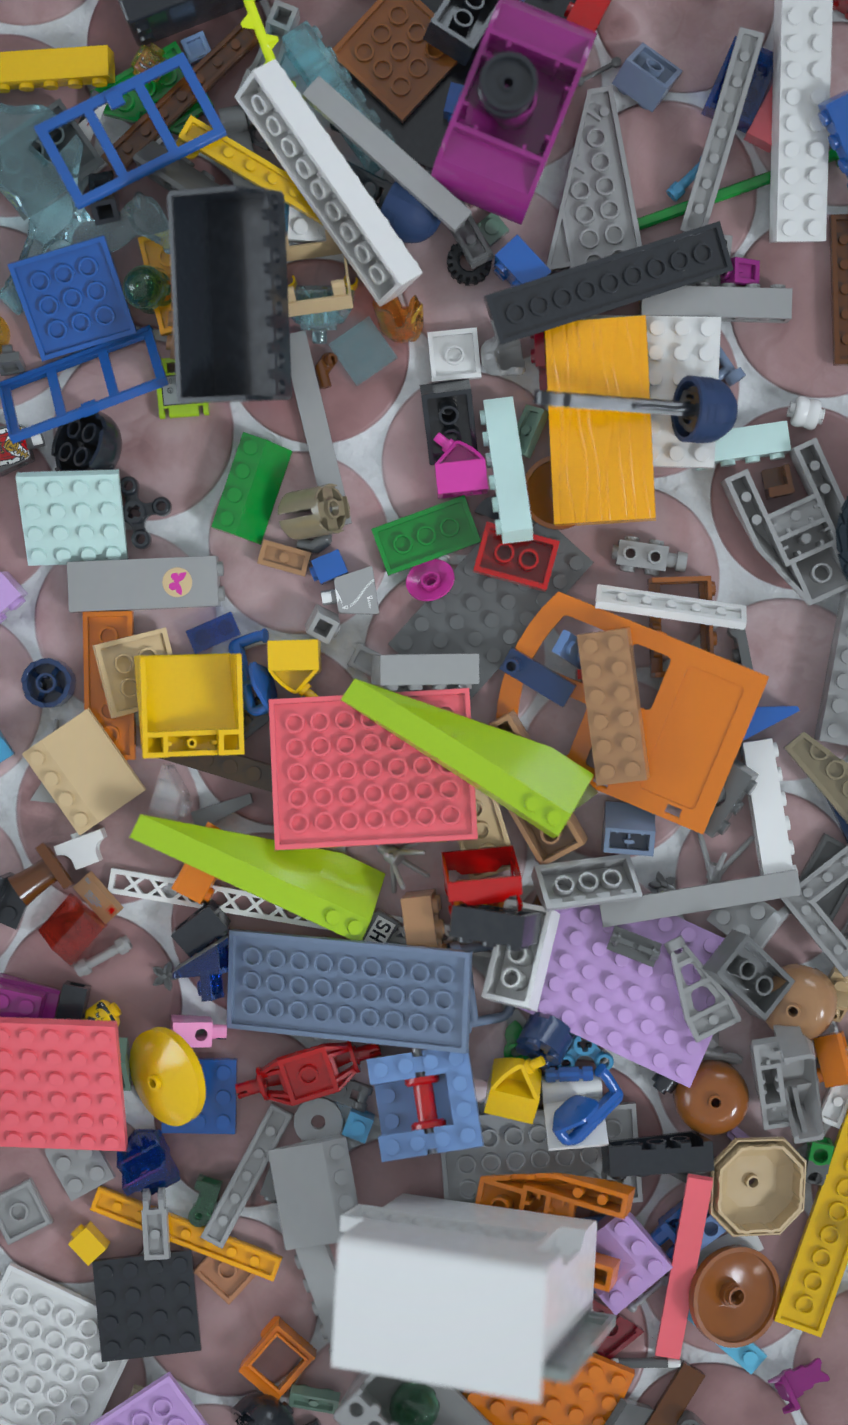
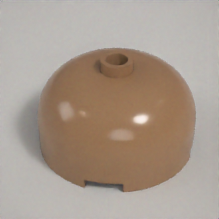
M798 963L781 967L795 982L765 1022L773 1031V1025L800 1026L802 1034L809 1039L818 1037L830 1026L836 1014L838 998L834 985L817 968L798 965ZM773 976V989L771 992L780 988L786 981L780 977Z

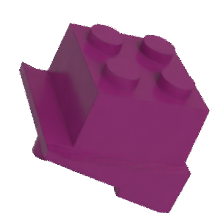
M0 973V1017L54 1019L61 990Z

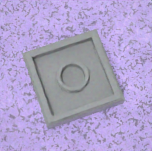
M32 1177L0 1193V1230L8 1245L53 1223L54 1220Z

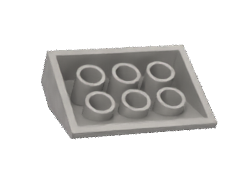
M338 1133L267 1150L285 1250L338 1243L340 1236L345 1233L340 1231V1216L358 1205L346 1136Z

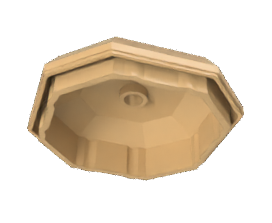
M783 1136L735 1138L714 1159V1171H710V1177H713V1185L708 1212L732 1237L780 1235L804 1211L807 1161ZM755 1178V1181L749 1185L750 1179Z

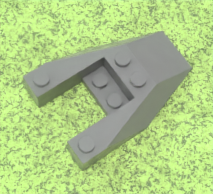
M817 438L798 445L788 452L808 497L775 512L767 513L748 469L720 482L732 509L755 549L808 606L848 589V581L842 572L837 555L839 552L836 549V527L839 513H842L841 508L845 500Z

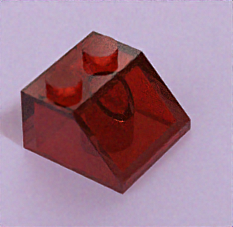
M70 893L38 931L50 948L71 966L83 955L108 924H105L98 915L75 895Z

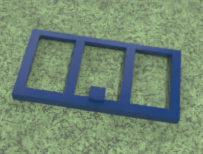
M184 52L34 126L38 138L78 210L227 136L226 129L222 125ZM177 68H180L213 129L179 147L175 143L145 87V84ZM135 90L168 152L127 172L94 110L105 104H108L111 110L119 108L125 104L122 96ZM82 115L86 117L118 178L84 195L80 192L48 133Z
M147 325L137 329L135 334L89 347L0 381V397L8 435L14 444L167 386L169 383L151 325ZM145 340L156 378L119 392L109 353ZM99 357L109 396L98 401L95 399L81 404V407L67 412L57 373ZM47 377L56 417L20 430L11 390Z

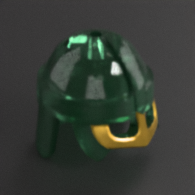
M149 265L137 266L128 272L123 281L124 297L134 308L146 314H155L154 309L159 306H167L172 302L171 277L164 269Z

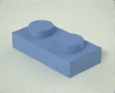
M564 629L552 652L574 667L581 669L577 637Z

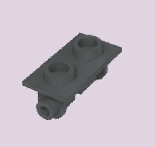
M615 926L606 949L654 967L660 955L662 944Z

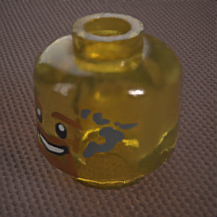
M153 43L150 47L141 45L131 61V66L134 69L132 73L138 75L166 61L167 59L163 56L165 51ZM161 77L153 80V82L159 81Z

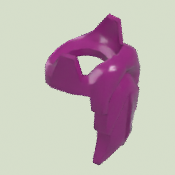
M815 1358L811 1363L805 1366L800 1365L793 1370L792 1368L785 1369L779 1375L768 1380L769 1383H774L780 1397L785 1401H789V1404L782 1408L784 1414L801 1409L797 1398L802 1396L804 1391L813 1388L816 1383L830 1381L828 1374L821 1370L822 1362L820 1358Z

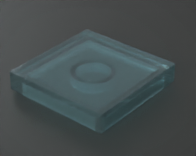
M369 316L328 344L356 386L397 359L396 354Z

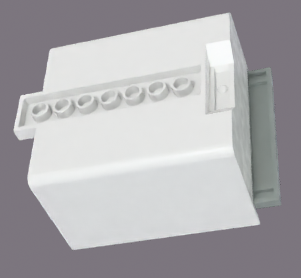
M405 1193L384 1207L358 1204L340 1216V1231L345 1233L340 1236L337 1249L332 1367L540 1403L542 1379L570 1383L616 1325V1315L592 1311L597 1222L595 1220Z

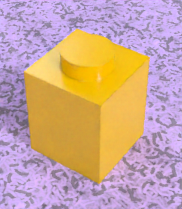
M89 1221L85 1226L81 1223L71 1232L72 1239L68 1243L76 1254L89 1266L107 1249L110 1241Z

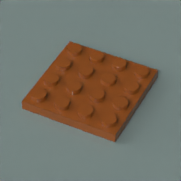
M377 0L333 47L329 55L403 123L459 62L423 40L427 27L435 14L421 0Z

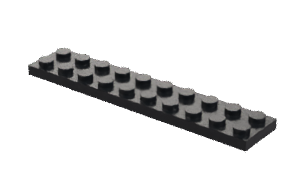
M720 221L491 293L483 296L497 344L500 346L734 269Z

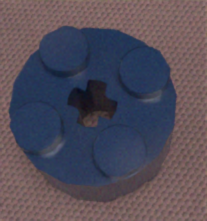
M41 658L31 662L21 677L24 696L33 705L41 708L62 706L74 694L76 688L75 674L65 662L57 659ZM52 678L53 686L47 689V683L44 681L45 679Z
M535 1012L534 1015L530 1014L517 1039L515 1049L519 1054L528 1056L531 1059L543 1056L546 1065L540 1068L547 1070L550 1066H558L562 1063L574 1039V1035L569 1034L570 1027L558 1018L550 1015L546 1019L539 1017L540 1012Z

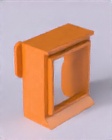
M274 1316L262 1329L260 1334L262 1339L241 1361L238 1372L261 1392L274 1396L279 1400L291 1388L292 1384L297 1381L299 1375L316 1358L317 1349L284 1322L280 1316ZM276 1337L280 1338L303 1358L278 1387L252 1365Z

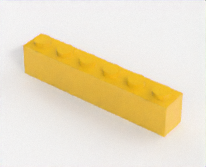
M108 45L0 52V93H9L13 89H19L24 92H32L34 88L57 90L60 86H68L72 89H80L83 85L106 87L108 83H115L114 52Z

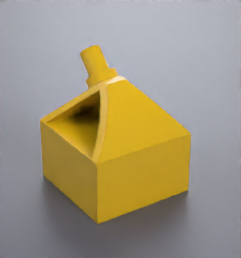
M318 639L267 641L268 672L293 694H299L301 697H319L311 689L312 686L309 682L322 670L321 641Z
M539 1056L533 1060L530 1058L527 1060L522 1058H495L487 1082L484 1113L533 1124L540 1101L542 1078L540 1067L546 1065L544 1057Z

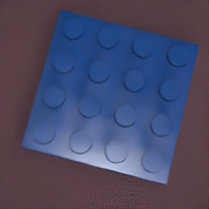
M105 234L8 264L42 361L137 333Z

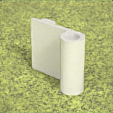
M594 1071L592 1081L579 1079L577 1082H559V1080H556V1082H546L545 1076H542L541 1092L548 1151L609 1146L605 1119L581 1143L567 1146L562 1144L552 1131L555 1111L570 1097L581 1095L595 1099L597 1102L602 1098V1080L600 1077L595 1076ZM572 1128V1129H570V1130H567L566 1132L568 1133V1135H569L575 1128Z

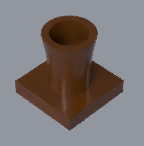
M44 842L35 848L42 859L7 878L26 906L57 881L63 889H68L75 884L49 845Z

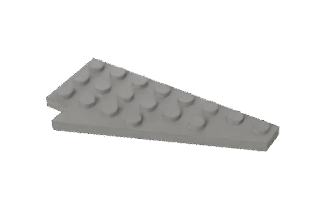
M612 85L588 89L546 265L552 272L567 270L642 246Z

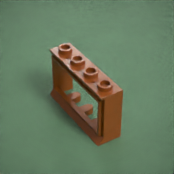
M711 576L653 577L647 579L649 592L660 593V585L698 584L699 599L712 601V596L716 594V585L711 580ZM649 616V628L662 632L661 618ZM700 624V648L714 654V646L717 645V632L713 631V625ZM650 649L651 678L664 677L666 671H663L662 654Z

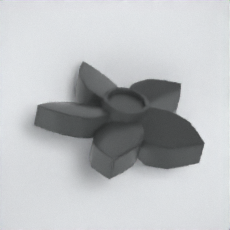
M658 871L656 881L650 882L648 886L658 889L657 892L674 890L675 888L672 885L674 884L675 877L664 879L663 875Z
M171 961L165 964L164 968L153 967L154 973L159 976L154 980L153 986H159L164 983L166 989L172 990L173 984L171 980H177L181 975L177 972L172 973L173 965Z

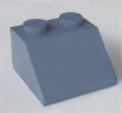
M642 43L625 60L612 84L617 87L620 93L628 95L637 101L641 108L653 112L665 98L683 70L645 43Z

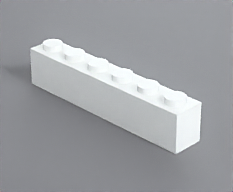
M772 738L744 741L740 746L742 763L759 774L755 780L758 783L756 788L747 796L760 875L797 870V866L792 864L791 855L795 854L793 841L788 839L787 833L788 830H791L788 815L785 816L783 806L787 805L786 795L784 791H781L779 783L783 781L781 767H777L775 758L779 757L778 745L776 742H773Z

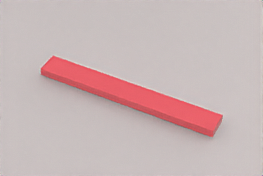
M687 1174L671 1261L673 1268L669 1272L655 1356L680 1360L689 1313V1290L692 1278L697 1270L713 1177Z

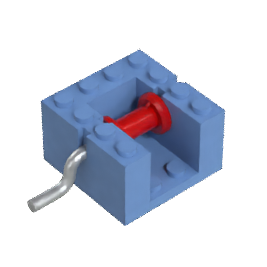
M412 1048L413 1053L367 1059L370 1085L375 1087L382 1136H378L382 1162L484 1146L469 1051L465 1054Z

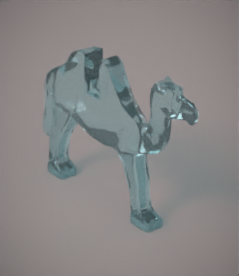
M0 103V191L19 212L29 218L28 236L18 260L45 253L58 240L74 244L104 234L110 252L121 249L139 234L158 243L163 247L166 254H170L169 222L157 201L137 191L133 199L120 211L121 221L96 226L94 219L85 208L78 210L75 207L52 161L49 163L33 147L39 139L34 126L57 114L50 108L40 104L10 106ZM76 134L59 153L78 186L84 144ZM10 275L5 281L4 287L0 289V299L19 316L24 310Z

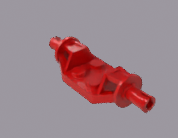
M352 1041L316 1045L277 1057L262 1068L256 1067V1078L236 1083V1093H239V1099L260 1093L265 1101L273 1100L290 1106L340 1092L356 1073L361 1072V1061L382 1056L381 1049L378 1046L379 1044L371 1043L356 1047ZM353 1062V1065L340 1073L339 1067ZM282 1085L283 1090L268 1089V1087Z

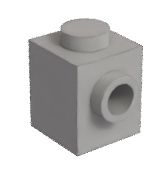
M316 604L305 624L306 634L329 644L332 637L335 638L341 628L339 615Z

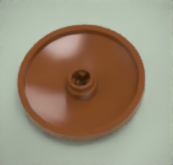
M743 1245L725 1246L707 1256L697 1268L689 1290L690 1314L700 1333L710 1341L728 1348L749 1345L763 1336L775 1319L781 1299L780 1280L776 1269L765 1255Z

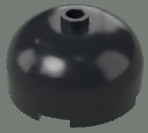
M101 411L59 426L51 449V455L55 457L57 466L55 471L114 470L122 451L120 430L115 421Z
M263 1392L250 1393L231 1408V1413L233 1415L237 1413L239 1417L235 1421L237 1425H297L292 1416L294 1412L285 1401L281 1402L276 1397L264 1394Z

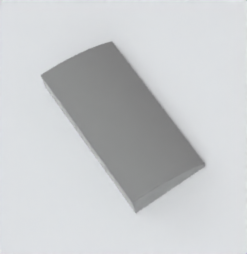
M629 854L534 865L531 874L536 893L545 911L642 899L643 897Z

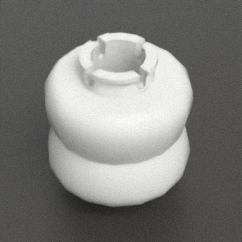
M798 396L795 402H790L787 417H790L792 426L814 430L817 424H822L823 420L821 419H824L825 409H821L822 403L820 400H809L804 396Z

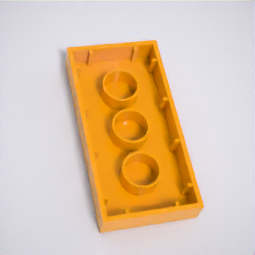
M646 315L577 320L545 331L548 391L650 399ZM548 406L554 525L580 526L656 521L651 414Z

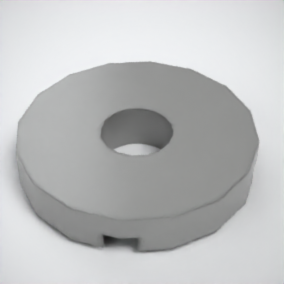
M324 1097L301 1103L294 1116L296 1134L303 1142L340 1134L342 1130L343 1116L341 1110L334 1101ZM316 1115H321L326 1123L322 1127H315L311 1119Z

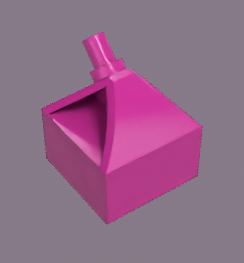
M439 432L433 440L443 447L442 451L445 453L435 463L438 499L487 494L488 481L485 458L470 445L462 441L449 440Z

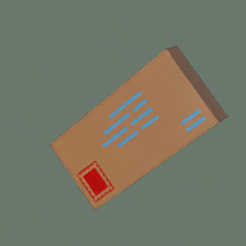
M92 871L86 874L73 887L105 924L124 908Z

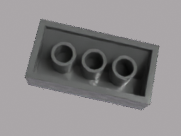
M153 140L137 152L133 160L137 167L167 153L168 150L163 142L159 145ZM186 157L147 176L169 192L220 187L219 184L214 182L215 178L205 170L199 172L193 168L195 164Z

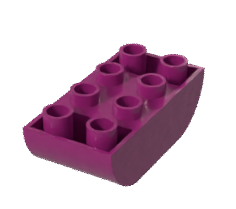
M499 0L447 128L431 176L457 199L521 225L596 39L597 32L521 0ZM510 51L520 53L530 60L536 69L538 84L533 102L528 110L517 118L504 120L495 118L485 111L479 102L477 90L481 71L486 62L498 53Z

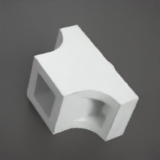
M105 828L88 834L84 832L80 836L76 832L71 834L72 840L54 846L57 856L65 855L69 857L74 864L75 870L103 860L100 844L108 836Z

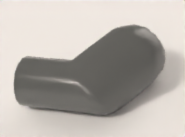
M332 535L319 536L312 540H298L296 548L312 553H320L330 546Z

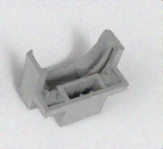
M773 1025L775 1037L751 1040L752 1045H749L755 1089L760 1102L764 1130L789 1126L795 1144L823 1140L825 1134L813 1041L802 1034L800 1026Z

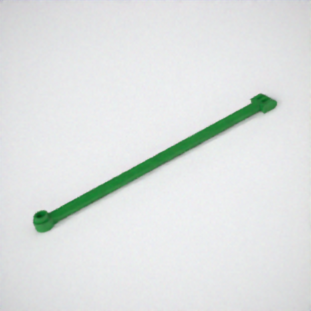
M831 148L828 153V163L835 161L837 167H839L838 154L836 150ZM771 171L718 189L714 204L769 185ZM689 200L637 218L639 231L684 215Z

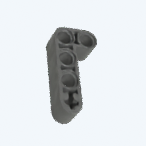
M235 105L219 108L220 121L226 129L227 137L254 152L247 114L242 107ZM232 172L234 185L258 188L256 185Z

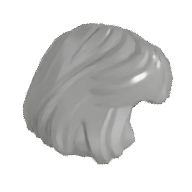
M495 336L485 341L481 348V362L485 371L493 376L522 375L526 368L520 339L498 346Z

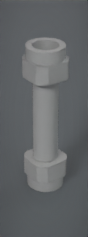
M125 935L114 940V945L89 959L83 957L74 964L76 973L80 977L86 976L93 972V967L116 954L124 955L133 948L131 941Z

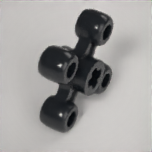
M126 476L120 480L121 492L126 498V503L123 507L124 522L132 526V544L138 549H146L152 543V537L145 528L146 520L152 515L168 516L172 511V504L165 497H158L151 503L141 502L138 497L139 482L134 477ZM132 482V489L126 490V485ZM161 503L166 504V507L163 511H159L158 506ZM140 507V509L138 510L139 512H141L140 516H134L133 518H131L133 516L130 513L131 510H137ZM144 535V543L139 544L138 538Z

